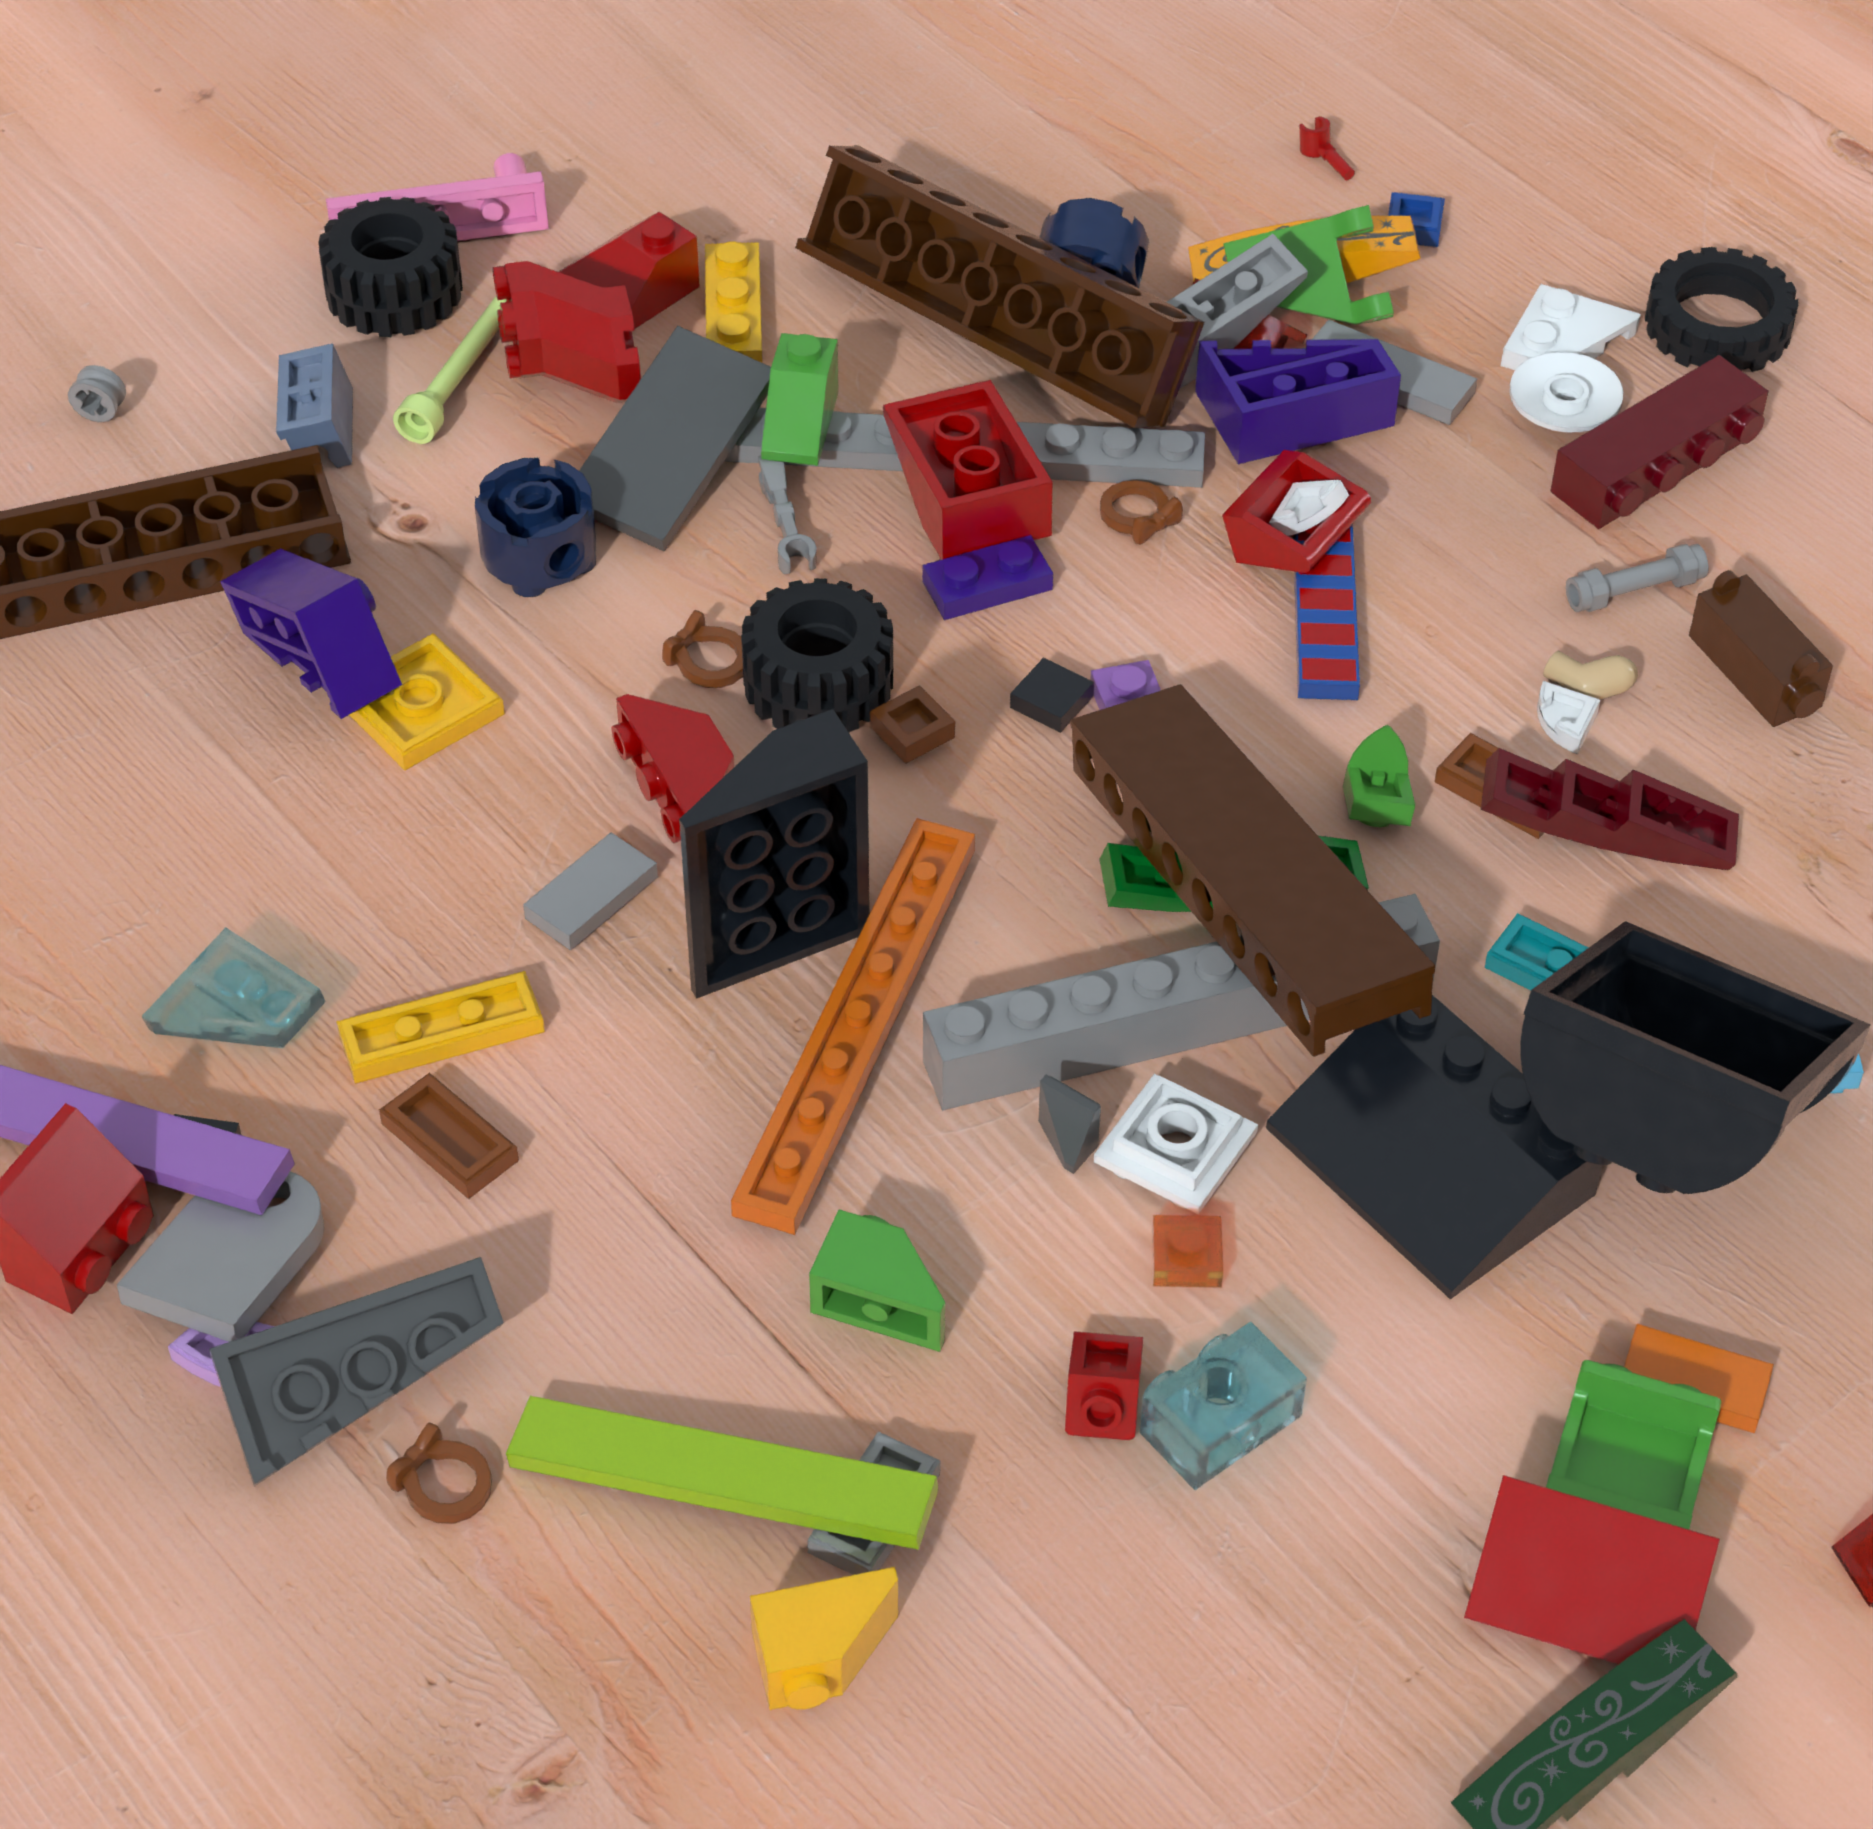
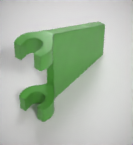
M1369 205L1350 209L1330 217L1223 243L1227 262H1229L1271 234H1274L1307 269V278L1277 308L1353 325L1371 323L1393 317L1394 312L1389 292L1372 295L1354 302L1350 300L1338 250V239L1373 232L1374 226Z

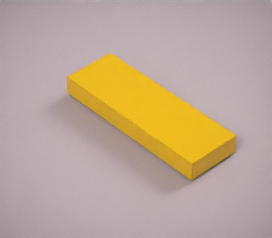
M526 971L336 1021L339 1037L355 1084L545 1032L543 1017Z

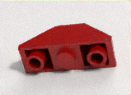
M629 694L617 697L618 724L611 727L616 749L623 760L631 758L636 766L638 784L647 801L656 800L660 806L662 823L671 842H681L679 819L735 767L734 755L708 714Z

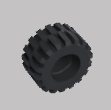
M379 197L380 200L372 202L365 200L356 203L357 207L353 209L345 208L337 213L338 219L328 221L324 226L325 233L320 234L318 243L326 301H328L329 310L332 315L339 316L340 323L346 327L356 326L357 332L366 335L375 332L379 333V337H391L392 334L398 333L406 336L415 334V330L421 328L428 330L436 326L437 319L445 320L452 314V307L458 306L461 300L463 285L456 229L454 224H450L449 217L443 211H435V206L427 202L415 203L413 198L402 197L399 200L391 199V197Z
M814 578V583L803 584L802 580L789 582V588L782 590L776 587L766 593L767 600H757L750 607V616H745L741 642L745 696L749 704H755V713L762 720L772 718V727L779 729L790 725L794 721L806 719L833 709L847 731L851 732L859 729V721L870 722V711L890 700V690L893 689L892 620L887 619V610L881 602L873 603V595L864 589L854 591L852 590V584L844 581L831 584L827 583V579Z

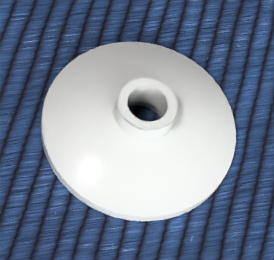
M1549 352L1531 357L1517 367L1510 381V398L1515 408L1529 421L1546 429L1559 432L1576 433L1590 431L1616 416L1620 411L1623 401V387L1617 375L1600 361L1578 353Z

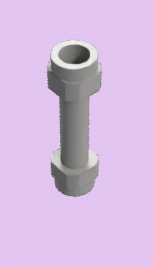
M1682 544L1668 548L1664 559L1602 575L1598 568L1582 571L1577 576L1567 579V599L1575 612L1584 610L1591 612L1607 607L1610 597L1672 581L1677 588L1694 584L1696 580L1705 578L1708 574L1707 556L1699 544L1689 546Z

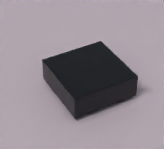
M1043 657L1010 693V708L1061 733L1070 723V719H1073L1093 697L1094 682Z

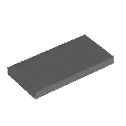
M677 326L579 470L584 474L592 488L594 520L665 551L767 397L771 366Z

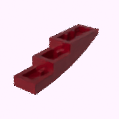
M1498 748L1486 760L1481 802L1482 811L1539 832L1613 852L1668 863L1728 871L1736 865L1739 814L1633 769L1623 779L1618 781L1569 759H1565L1554 770H1551L1501 748Z

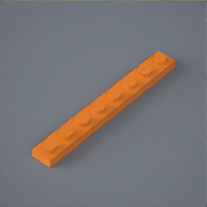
M916 818L731 1199L733 1217L789 1234H796L975 852L974 833Z

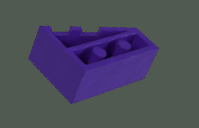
M1378 339L1306 340V348L1271 349V340H1253L1252 349H1217V341H1199L1195 393L1238 464L1279 455L1283 450L1295 451L1395 425L1401 374Z
M279 549L220 581L243 634L281 667L290 662L297 665L305 672L304 675L299 677L301 684L311 693L322 687L327 692L331 701L329 703L331 711L339 718L343 719L402 685L372 614L376 609L374 597L361 579L321 565L308 558Z

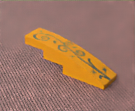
M1371 216L1374 226L1373 232L1337 240L1346 284L1421 259L1411 216ZM1318 219L1299 220L1241 231L1189 246L1188 250L1194 284L1228 263L1223 243Z

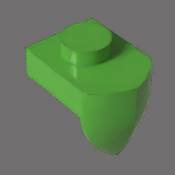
M1389 725L1376 730L1361 742L1350 758L1343 782L1349 819L1359 820L1372 827H1386L1390 824L1411 826L1415 809V801L1408 776V758L1405 747L1399 736Z

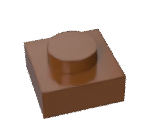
M920 685L870 711V728L905 764L955 738L956 721Z

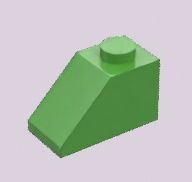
M781 333L770 371L761 448L762 460L818 466L838 396V339L815 337L809 334Z
M839 1209L809 1272L810 1313L940 1352L945 1342V1301L905 1230L890 1225L887 1221L876 1216H860Z

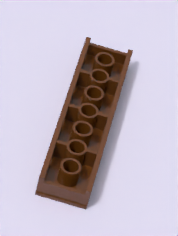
M829 145L826 156L831 158L832 162L807 237L798 238L796 249L1134 428L1166 426L1204 326V321L859 145Z
M318 445L0 511V639L221 592L224 589L220 581L279 549L308 558L329 568L350 564L351 558L344 539L340 514L337 513L324 473Z
M1181 684L1070 719L1073 742V771L1313 1057L1325 1053V1041L1327 1039L1405 1011L1412 1010L1419 1019L1431 1015L1435 964ZM1116 782H1117V784H1118V786H1119V788H1120V791H1121V794H1122V798H1123V802H1122V800H1121V798H1120V796H1119ZM1175 851H1176V853H1177V855H1178V858H1179V860H1180L1181 867H1182V872H1181V870H1180V868H1179V866H1178V863H1177V860H1176V856H1175ZM1236 923L1238 924L1241 930L1245 947L1242 944L1240 937L1238 935ZM1274 975L1276 976L1277 985L1272 978ZM1301 999L1304 1002L1306 1009L1308 1011L1310 1024L1304 1015L1301 1005Z

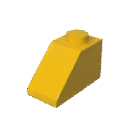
M895 1567L750 1596L752 1636L769 1710L788 1706L799 1710L809 1709L824 1703L828 1698L844 1694L898 1618V1577Z

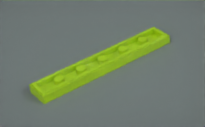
M535 1396L529 1397L506 1451L509 1467L916 1550H919L938 1493V1482L935 1475Z

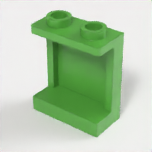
M1590 1360L1582 1361L1546 1488L1689 1529L1708 1450L1722 1404L1721 1399L1704 1394L1686 1384H1670L1632 1373L1629 1369L1617 1364H1601Z

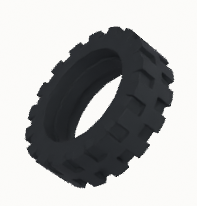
M1716 247L1701 248V253L1693 254L1691 250L1678 254L1677 260L1668 259L1660 267V272H1656L1653 276L1645 313V322H1648L1646 330L1650 339H1657L1656 347L1663 354L1671 353L1676 356L1675 362L1685 367H1689L1690 364L1701 366L1720 355L1741 371L1748 368L1752 372L1765 368L1768 360L1773 363L1782 356L1783 349H1787L1789 346L1799 305L1798 299H1795L1797 291L1792 282L1786 283V274L1777 266L1770 268L1766 265V259L1757 255H1753L1752 258L1744 256L1741 250L1728 248L1727 252H1717ZM1704 294L1725 295L1744 301L1756 309L1763 319L1757 323L1741 327L1715 326L1699 321L1687 313L1680 303L1687 298Z

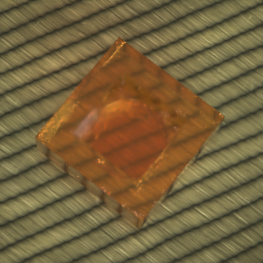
M1153 1215V1286L1222 1288L1223 1249L1221 1216Z

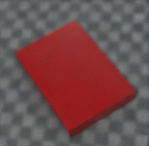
M1503 1475L1464 1618L1620 1664L1683 1619L1696 1630L1720 1538Z

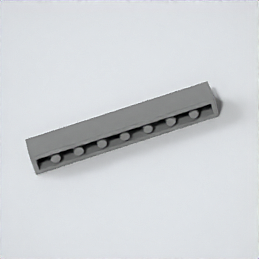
M1412 894L1379 902L1435 964L1436 968L1440 940L1417 895ZM1241 935V936H1239V937H1240V940H1241L1242 944H1243L1244 947H1245L1244 939H1243V936ZM1216 941L923 1012V1063L943 1111L1040 1087V1080L1045 1075L1052 1076L1059 1081H1065L1287 1025ZM1274 975L1272 978L1277 985L1276 976ZM1301 999V1005L1307 1021H1309L1310 1019L1308 1011L1306 1009L1304 1002Z

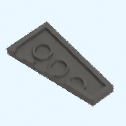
M479 1257L210 1348L209 1353L253 1485L256 1486L501 1327L504 1322L482 1258Z

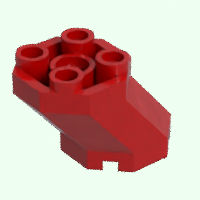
M529 261L507 263L504 266L492 268L497 300L506 299V302L500 303V309L497 310L502 343H513V345L505 346L509 379L544 376L615 403L627 401L641 380L638 348L634 347L632 331H635L633 315L625 285L601 288Z

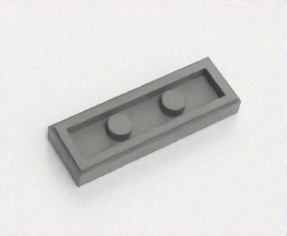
M1328 320L1312 340L1377 338ZM1379 340L1401 374L1397 404L1450 425L1475 394L1477 378Z

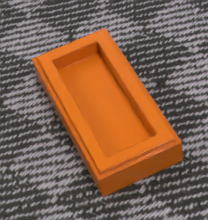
M1640 1324L1636 1325L1624 1365L1632 1373L1670 1384H1686L1704 1394L1718 1397L1721 1399L1722 1404L1717 1422L1751 1433L1756 1431L1774 1364Z

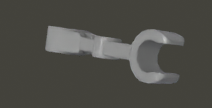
M758 456V463L761 468L759 473L760 488L769 503L773 504L775 522L777 527H781L784 537L778 545L779 569L783 574H790V557L800 555L808 560L809 569L814 570L816 568V544L810 537L798 534L793 504L791 501L788 502L786 494L787 479L784 462L762 460L761 456Z

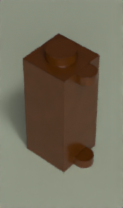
M1731 570L1721 573L1716 578L1713 588L1698 594L1689 637L1772 727L1795 718L1810 716L1823 705L1833 668L1832 663L1747 574L1738 578Z

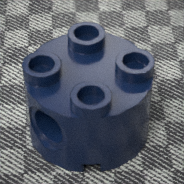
M1094 198L1068 200L1059 205L1057 213L1051 215V217L1050 213L1043 222L1039 238L1139 288L1147 259L1149 239L1144 226L1135 216L1132 224L1128 219L1122 217L1124 208L1112 202Z
M522 458L504 463L484 477L479 485L480 495L478 498L475 496V514L481 559L489 573L503 583L512 585L513 591L519 596H539L548 588L568 583L580 574L591 571L596 565V532L592 488L584 474L566 462L554 459L555 468L540 466L539 458Z

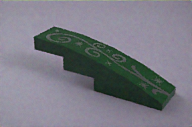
M1683 1619L1629 1656L1568 1702L1509 1750L1450 1803L1473 1829H1548L1561 1816L1568 1822L1621 1772L1628 1778L1730 1685L1738 1675L1698 1632Z

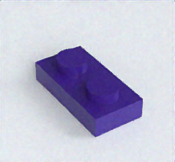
M1029 535L922 565V582L943 619L948 620L1053 590V572L1032 536Z

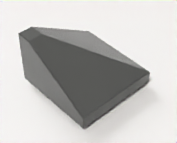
M1045 1075L1040 1080L1038 1121L1064 1169L1074 1174L1098 1147L1101 1106L1099 1103L1054 1077Z

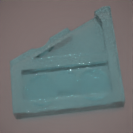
M225 927L142 1015V1018L148 1029L155 1034L283 1049L326 1001L320 988Z

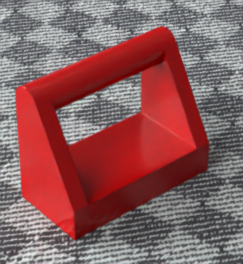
M1283 450L1222 514L1236 563L1307 573L1371 504V497L1366 490L1307 454ZM1341 480L1349 494L1344 503L1326 518L1303 544L1298 543L1269 524L1293 483Z

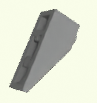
M1274 234L1263 239L1167 301V303L1205 322L1180 388L1196 379L1199 341H1217V349H1233L1307 278V269Z

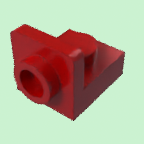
M1074 1331L1068 1372L1065 1432L1068 1435L1119 1440L1134 1439L1136 1434L1143 1337Z

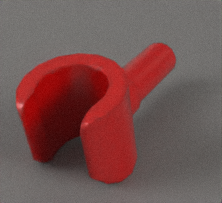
M1316 117L1315 130L1308 129L1303 124H1299V144L1302 155L1311 158L1322 157L1346 181L1350 180L1354 176L1355 171L1331 145L1330 121L1324 117Z

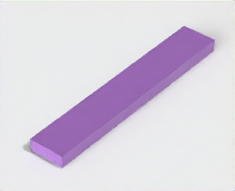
M0 1065V1137L29 1145L61 1107L67 1103L77 1108L144 1176L145 1181L259 1215L264 1213L295 1164L290 1149Z

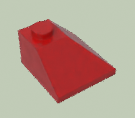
M659 211L623 230L558 272L601 288L625 285L633 315L634 328L636 329L700 287L697 236Z

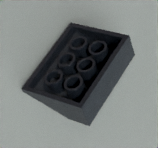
M831 709L773 730L679 819L691 991L696 999L859 937L870 914L868 761L835 711Z
M1433 995L1432 1011L1429 1016L1419 1019L1412 1010H1408L1355 1029L1275 1111L1266 1123V1129L1449 1299L1455 1297L1595 1196L1602 1165L1593 1164L1578 1157L1573 1151V1144L1557 1138L1548 1129L1533 1105L1523 1073Z

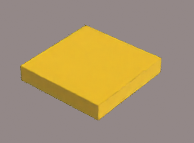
M432 633L390 656L402 685L351 713L350 716L406 771L503 716L505 713L503 699L440 638Z

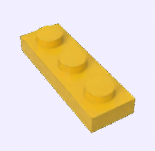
M732 241L705 244L706 338L762 363L759 242L739 243Z

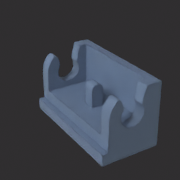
M333 343L279 355L276 433L279 439H286L291 450L315 445L324 447L328 451V458L337 468L352 465L353 387Z

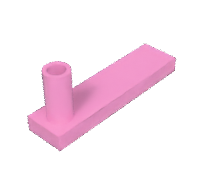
M506 153L496 159L493 167L495 177L326 198L329 220L338 219L337 213L345 208L353 209L357 207L356 203L365 200L370 202L380 200L379 197H391V199L399 200L402 197L415 199V203L427 202L435 206V211H443L449 217L450 224L455 226L457 241L549 229L541 171L527 173L524 160L514 153Z

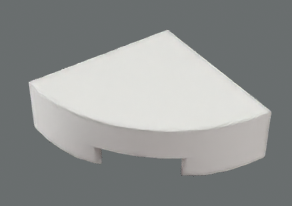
M1341 480L1293 483L1269 524L1287 536L1298 534L1328 518L1344 503L1349 494Z
M1543 681L1537 705L1539 722L1543 730L1554 742L1578 754L1598 714L1600 699Z

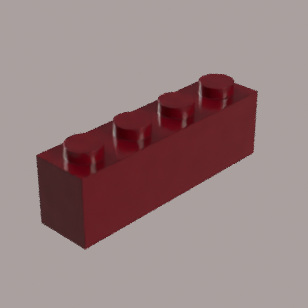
M1718 355L1558 449L1550 492L1597 529H1600L1620 516L1626 517L1630 515L1640 504L1660 492L1670 491L1680 480L1698 469L1710 467L1720 456L1738 445L1748 444L1755 439L1764 425L1763 413L1769 391Z

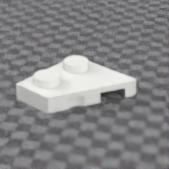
M1540 284L1503 349L1501 366L1516 370L1520 364L1529 358L1549 352H1572L1595 359L1604 353L1606 342L1619 335H1622L1627 340L1634 337L1638 331L1641 314L1576 295L1564 289Z

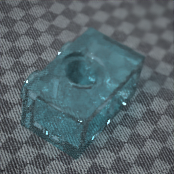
M1249 1322L1230 1336L1227 1334L1216 1336L1204 1346L1195 1360L1177 1372L1174 1370L1163 1372L1149 1384L1143 1394L1140 1434L1196 1490L1302 1416L1307 1377L1252 1322ZM1219 1398L1226 1400L1228 1402L1215 1403L1208 1399Z

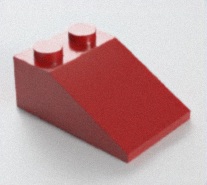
M991 380L883 405V415L921 524L941 560L1029 535L1032 536L1033 540L1052 536L1053 482Z

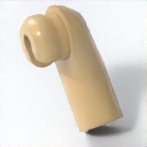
M1556 651L1549 658L1543 675L1564 688L1603 700L1629 690L1637 681L1638 671L1630 659L1619 655L1608 656L1582 664L1568 655Z

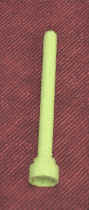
M495 296L425 392L408 395L393 415L394 426L405 439L418 444H426L433 439L444 423L443 404L499 330L497 310L500 309V303L506 302V299L497 300Z

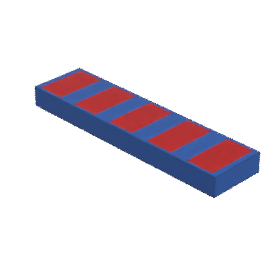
M1322 522L1308 530L1294 534L1293 539L1303 544ZM1352 524L1309 572H1294L1298 698L1358 700L1360 677Z

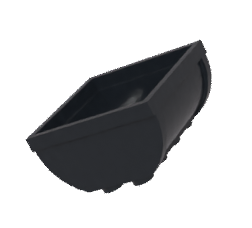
M1625 921L1531 990L1523 1014L1525 1018L1520 1041L1521 1065L1528 1093L1541 1119L1557 1138L1574 1145L1573 1151L1578 1157L1598 1165H1609L1613 1162L1636 1172V1180L1642 1186L1655 1192L1673 1193L1676 1190L1682 1194H1694L1725 1186L1754 1168L1775 1146L1785 1127L1799 1113L1808 1110L1823 1100L1845 1078L1863 1047L1871 1024Z

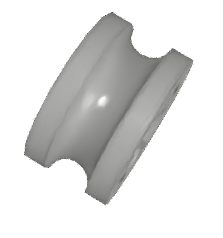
M91 365L84 367L79 372L76 381L69 388L67 395L73 409L82 417L95 422H107L114 417L118 406L124 401L126 388L120 377L113 371L102 366Z

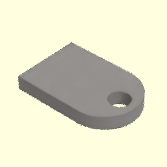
M290 1171L273 1197L287 1200L279 1205L267 1207L262 1215L194 1196L117 1283L121 1304L228 1342L244 1337L318 1248L324 1233V1220L317 1191L306 1179Z

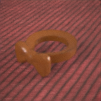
M1132 480L1114 484L1103 493L1100 500L1101 519L1105 524L1117 532L1132 535L1136 544L1141 545L1155 532L1162 530L1165 526L1176 525L1182 521L1183 508L1181 501L1177 497H1172L1169 500L1160 487L1150 482ZM1138 494L1152 499L1157 506V512L1151 516L1132 518L1117 513L1112 505L1122 496Z
M694 610L684 628L678 631L675 636L669 637L663 644V662L667 666L677 664L683 676L693 684L705 688H722L734 684L743 677L741 636L723 627L705 626V616L700 611ZM695 641L721 642L734 649L737 658L729 667L718 671H711L700 668L693 663L687 648Z
M430 1422L424 1427L415 1444L406 1450L404 1456L395 1460L388 1467L386 1474L387 1484L392 1491L399 1492L405 1489L412 1508L421 1517L435 1523L454 1524L471 1518L484 1507L491 1494L492 1477L486 1458L472 1446L462 1442L442 1440L440 1428ZM427 1459H457L467 1463L474 1470L476 1485L472 1492L461 1501L438 1503L429 1499L423 1493L416 1470Z

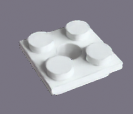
M1154 1074L1095 1152L1093 1162L1112 1171L1118 1177L1130 1180L1170 1200L1174 1205L1199 1215L1256 1135L1258 1124L1166 1078ZM1178 1131L1187 1134L1192 1139L1185 1143H1172L1165 1140L1161 1135Z

